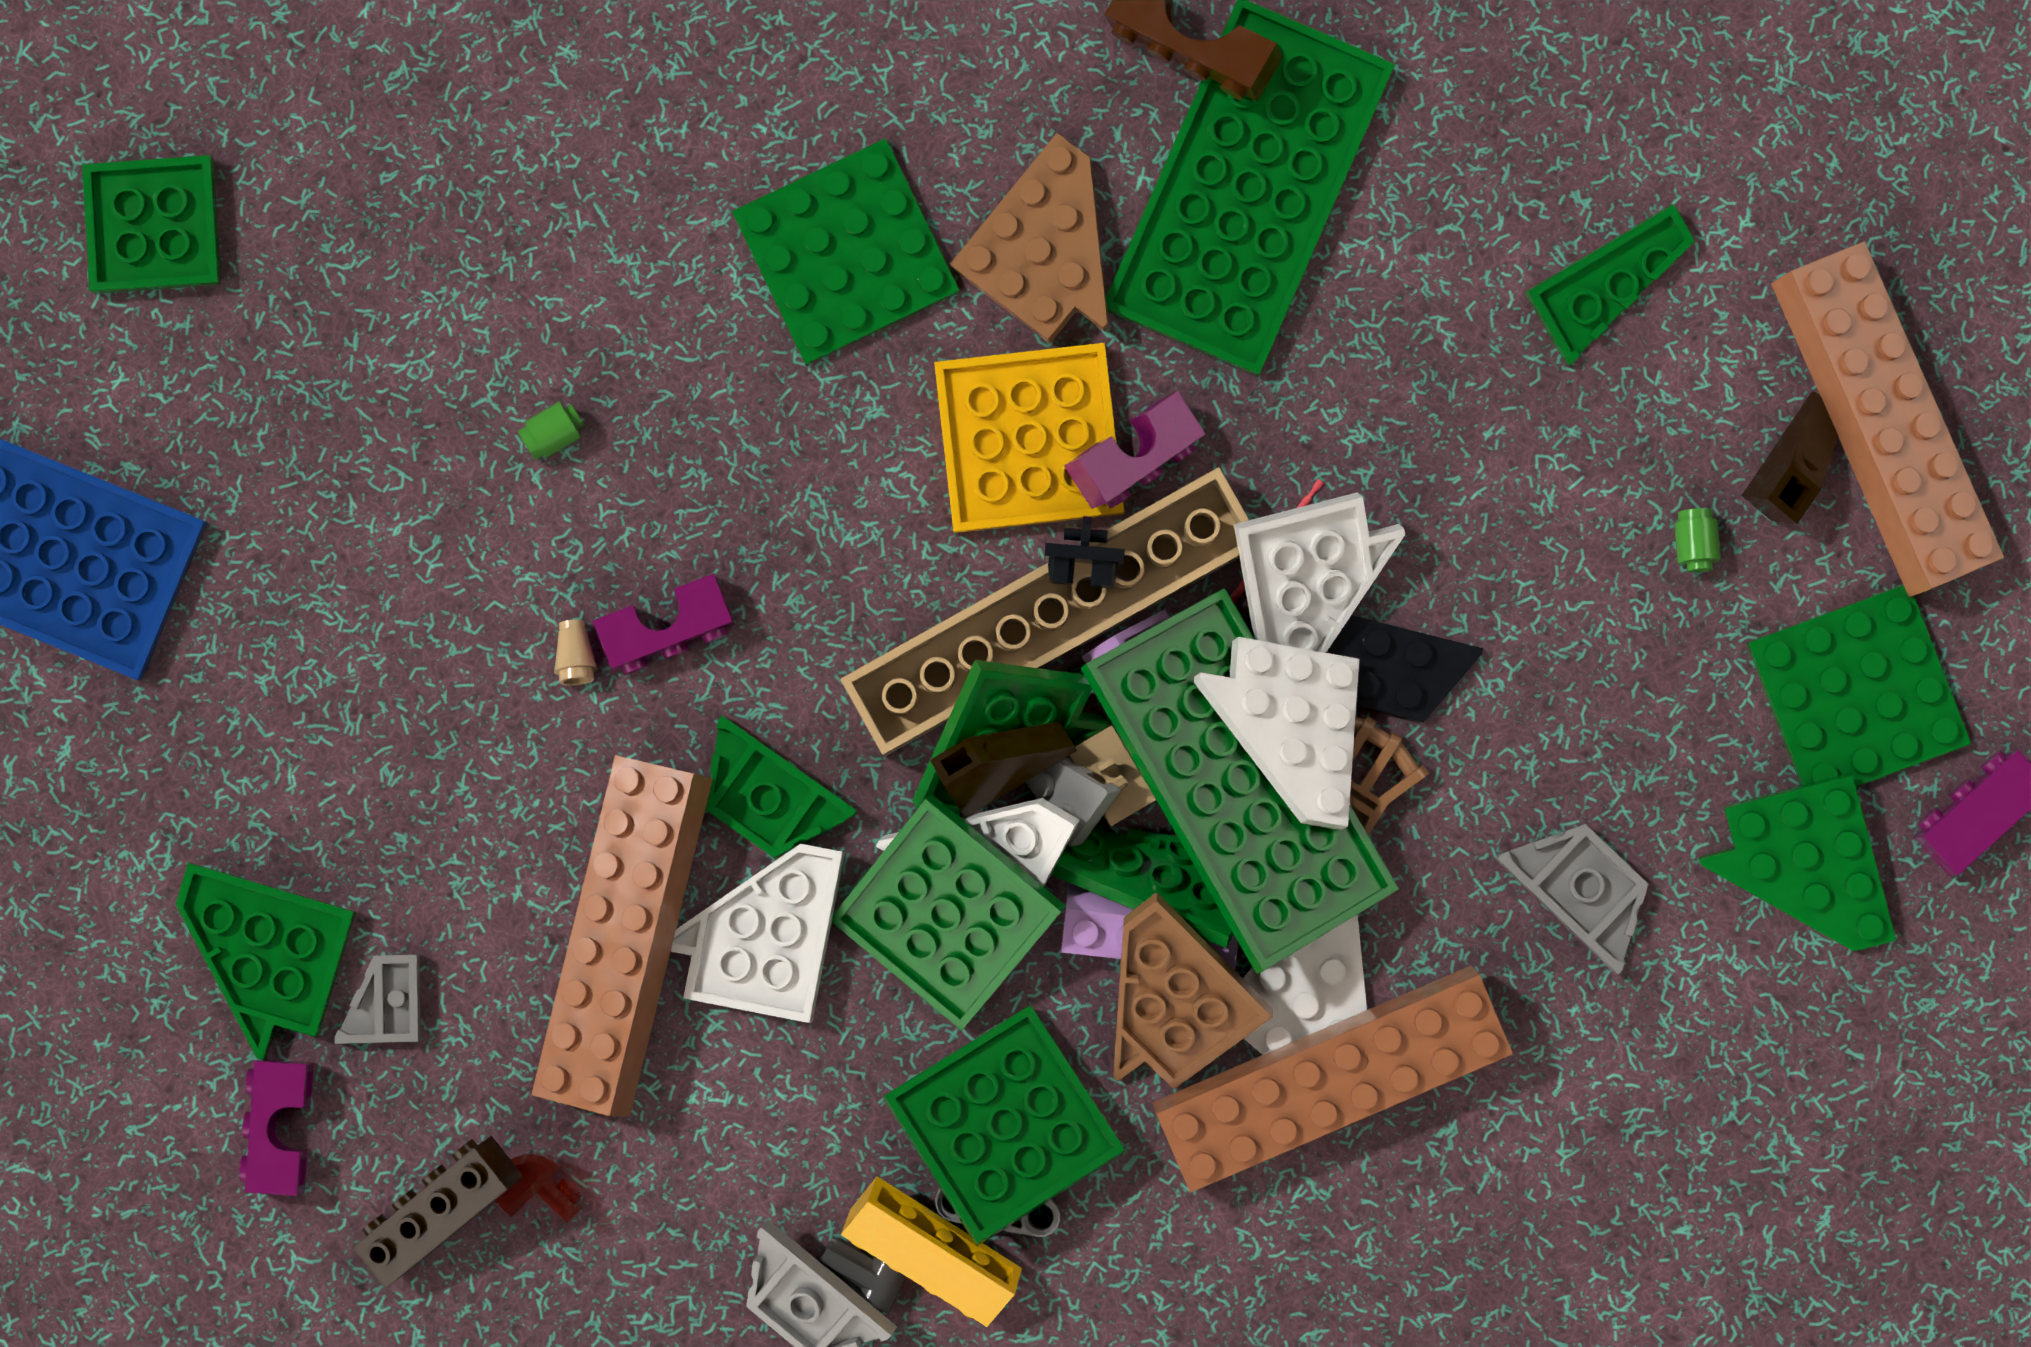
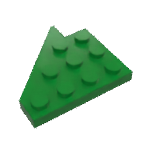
M974 660L931 759L967 737L1058 721L1076 747L1108 728L1109 724L1101 714L1082 712L1092 691V687L1083 674ZM929 761L912 799L916 809L932 793L954 813H960L961 811Z
M1851 773L1723 806L1734 847L1700 856L1701 866L1852 951L1896 941Z
M188 863L175 905L256 1058L260 1060L267 1059L277 1026L318 1037L356 911L198 864Z

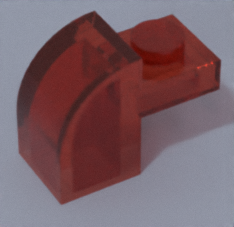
M528 1152L511 1159L524 1177L495 1200L510 1217H513L538 1194L566 1223L571 1221L584 1208L578 1202L582 1195L576 1187L565 1178L558 1182L553 1177L565 1164L558 1158L542 1152Z

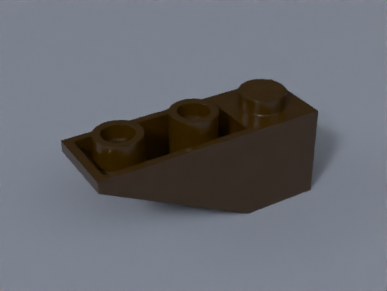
M1816 392L1810 393L1741 495L1771 521L1798 524L1822 488L1838 434L1820 395Z
M1058 721L967 737L932 758L930 762L964 818H967L1073 754L1077 749Z

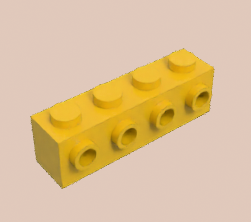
M876 1176L850 1209L841 1236L851 1241L857 1248L872 1254L886 1263L892 1270L902 1273L924 1287L930 1294L940 1297L959 1309L965 1316L975 1319L986 1327L989 1326L1015 1295L1022 1272L1020 1266L983 1243L976 1246L968 1233Z

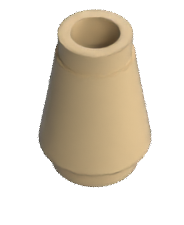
M566 620L560 622L554 671L556 675H559L560 684L573 686L593 682L597 665L587 630L585 629V621Z

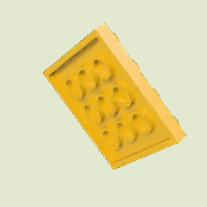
M1105 343L934 362L954 533L1083 519V516L1095 518L1124 514L1123 502L1109 509L1107 504L1091 509L1064 467L1065 464L1097 442L1111 436L1116 442Z

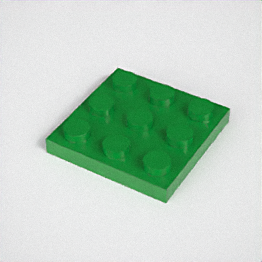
M211 155L82 164L89 291L91 293L100 294L221 285L214 158Z

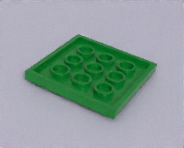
M886 138L732 211L806 366L960 293Z
M1904 585L1746 643L1800 785L1851 773L1857 787L1971 744L1914 596H1908Z
M931 793L836 910L832 917V923L962 1031L1066 905Z
M1031 1005L883 1096V1100L976 1246L982 1244L1125 1152L1124 1147Z

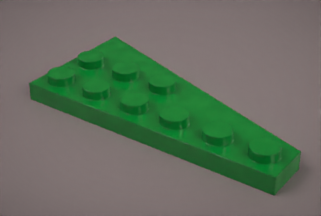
M1096 824L1083 844L1071 847L1068 844L1066 845L1051 874L1052 876L1131 909L1137 908L1155 893H1158L1203 939L1227 948L1233 938L1232 930L1177 836L1128 829L1127 834L1104 831L1105 825Z

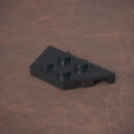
M1353 615L1350 616L1328 649L1330 654L1359 659L1356 706L1422 723L1477 661L1483 651V648Z

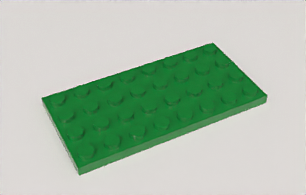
M1237 0L1221 37L1227 35L1240 25L1277 43L1283 58L1258 102L1247 96H1244L1243 100L1230 96L1220 88L1221 83L1209 77L1206 82L1201 81L1109 289L1106 301L1109 313L1259 377L1395 64L1253 2Z
M1224 588L1086 663L1081 667V670L1256 974L1396 892L1399 888L1351 805H1349L1348 827L1342 830L1300 823L1195 685L1194 676L1200 672L1230 677L1232 641L1237 637L1254 639Z

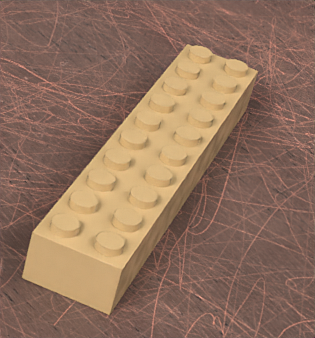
M1218 467L1107 529V543L1090 542L1089 546L1124 549L1123 565L1118 566V573L1113 588L1090 586L1092 564L1077 562L1074 565L1073 585L1052 584L1049 580L1048 563L842 677L840 680L880 752L885 757L948 721L974 660L1039 669L1046 667L1240 558L1234 524L1245 522L1249 519L1221 469Z

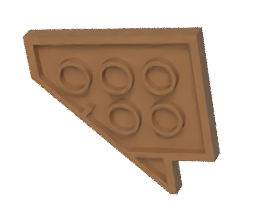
M1058 133L1055 134L950 263L952 269L1050 344L1077 311L1104 332L1109 328L1092 162L1089 156Z
M1155 893L1124 917L1113 1078L1117 1082L1139 1065L1146 1062L1162 1079L1175 1089L1273 1017V1008L1158 893Z

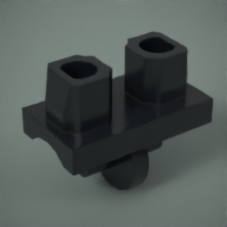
M1083 516L1082 528L1064 527V540L1081 541L1080 545L1045 543L1044 560H1048L1050 583L1073 585L1074 565L1077 562L1092 564L1090 586L1113 588L1118 573V566L1123 565L1124 549L1089 546L1090 542L1107 543L1108 530L1091 529L1092 516Z

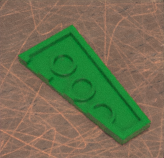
M1674 204L1665 207L1524 292L1567 366H1570L1580 356V353L1593 340H1596L1624 309H1627L1638 299L1639 295L1695 242Z

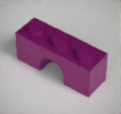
M1178 391L1161 398L1130 420L1140 439V448L1136 457L1125 454L1111 436L1097 442L1064 465L1091 509L1103 504H1107L1109 509L1115 507L1131 496L1128 488L1138 481H1140L1142 486L1150 483L1164 473L1161 465L1172 458L1177 463L1197 450L1193 443L1203 437L1205 432Z
M713 573L673 589L679 603V614L674 624L667 629L656 631L646 628L634 605L593 620L610 668L614 671L622 669L624 675L632 674L648 667L646 659L662 653L664 659H670L689 651L686 643L703 637L704 643L707 644L728 636L727 627L735 625L716 575Z
M254 1061V1068L248 1069L246 1075V1094L252 1095L251 1111L245 1112L242 1125L243 1138H248L247 1156H242L239 1167V1179L241 1182H245L244 1193L298 1196L305 1192L308 1149L290 1148L282 1144L275 1133V1121L278 1114L286 1107L305 1108L311 1106L314 1062Z

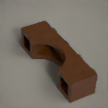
M1112 0L1104 15L1113 28L1111 33L1116 38L1130 45H1133L1136 40L1148 46L1147 51L1152 56L1165 63H1170L1171 59L1185 65L1184 70L1198 80L1206 82L1209 77L1221 83L1220 88L1236 99L1243 100L1244 96H1247L1258 102L1283 58L1277 43L1240 25L1227 35L1214 40L1200 41L1182 35L1173 27L1172 12L1174 3L1172 0Z

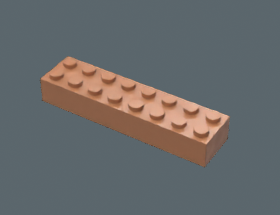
M1865 241L1794 269L1772 282L1773 290L1837 431L1839 440L1908 596L1912 597L2004 558Z
M615 755L532 1096L607 1116L630 1117L708 801L712 778Z
M1468 966L1154 1101L1152 1104L1191 1193L1513 1055V1052L1480 974L1472 966Z

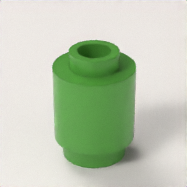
M558 401L526 420V426L518 430V433L533 458L537 460L544 455L546 458H549L581 439L582 436L578 430L585 425L572 404L564 407L561 401Z
M1696 508L1678 512V522L1674 523L1678 565L1687 566L1688 573L1712 571L1713 564L1721 561L1718 520L1713 518L1712 509Z

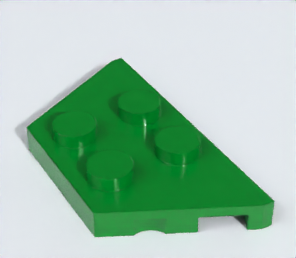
M722 715L718 719L715 751L712 754L710 778L713 780L705 810L771 857L777 859L799 844H804L857 814L858 811L730 720Z

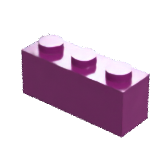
M2001 750L1994 753L1981 765L1985 773L1974 783L1970 779L1965 780L1950 793L1949 796L1953 800L1952 803L1942 812L1938 808L1933 809L1918 822L1917 825L1922 830L1913 838L1948 876H1958L2031 810V763L2019 750L2008 751L2006 754Z

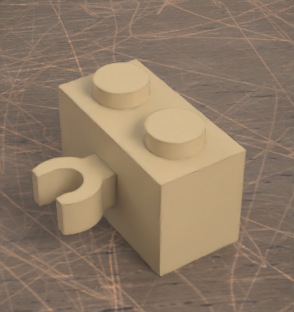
M1112 725L1075 747L1077 751L1068 756L1074 765L1083 766L1092 771V778L1102 784L1113 783L1120 789L1119 794L1103 815L1110 827L1156 800L1122 739Z

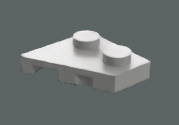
M1066 757L1026 781V784L1037 799L1043 798L1080 820L1068 842V845L1071 847L1083 844L1119 794L1120 789L1113 783H1100L1092 778V771L1083 766L1074 765L1071 759Z
M420 954L373 956L365 972L363 983L360 989L356 991L350 1004L351 1008L342 1027L335 1035V1044L421 1041Z

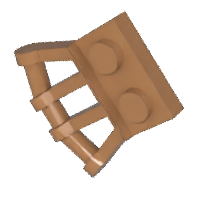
M1369 716L1366 718L1355 717L1353 760L1366 740L1380 748L1381 751L1360 785L1351 780L1350 805L1368 836L1388 804L1429 774L1424 764L1421 766L1417 764L1401 742V736L1394 732L1391 735L1375 726L1377 721ZM1392 757L1406 777L1377 797L1369 791Z

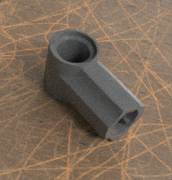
M834 1236L819 1261L874 1308L888 1313L907 1279L905 1275L892 1270L875 1256L871 1257Z

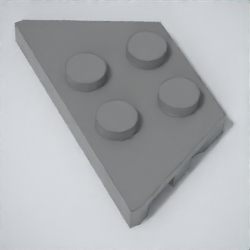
M1586 824L1501 853L1495 858L1615 974H1619L1623 970L1625 964L1623 961L1629 941L1633 937L1638 921L1639 908L1643 904L1649 884Z
M769 1219L764 1222L757 1232V1238L760 1241L758 1254L753 1260L751 1276L753 1278V1285L749 1289L746 1305L749 1310L794 1347H860L864 1342L877 1338L882 1342L892 1336L897 1328L894 1323Z

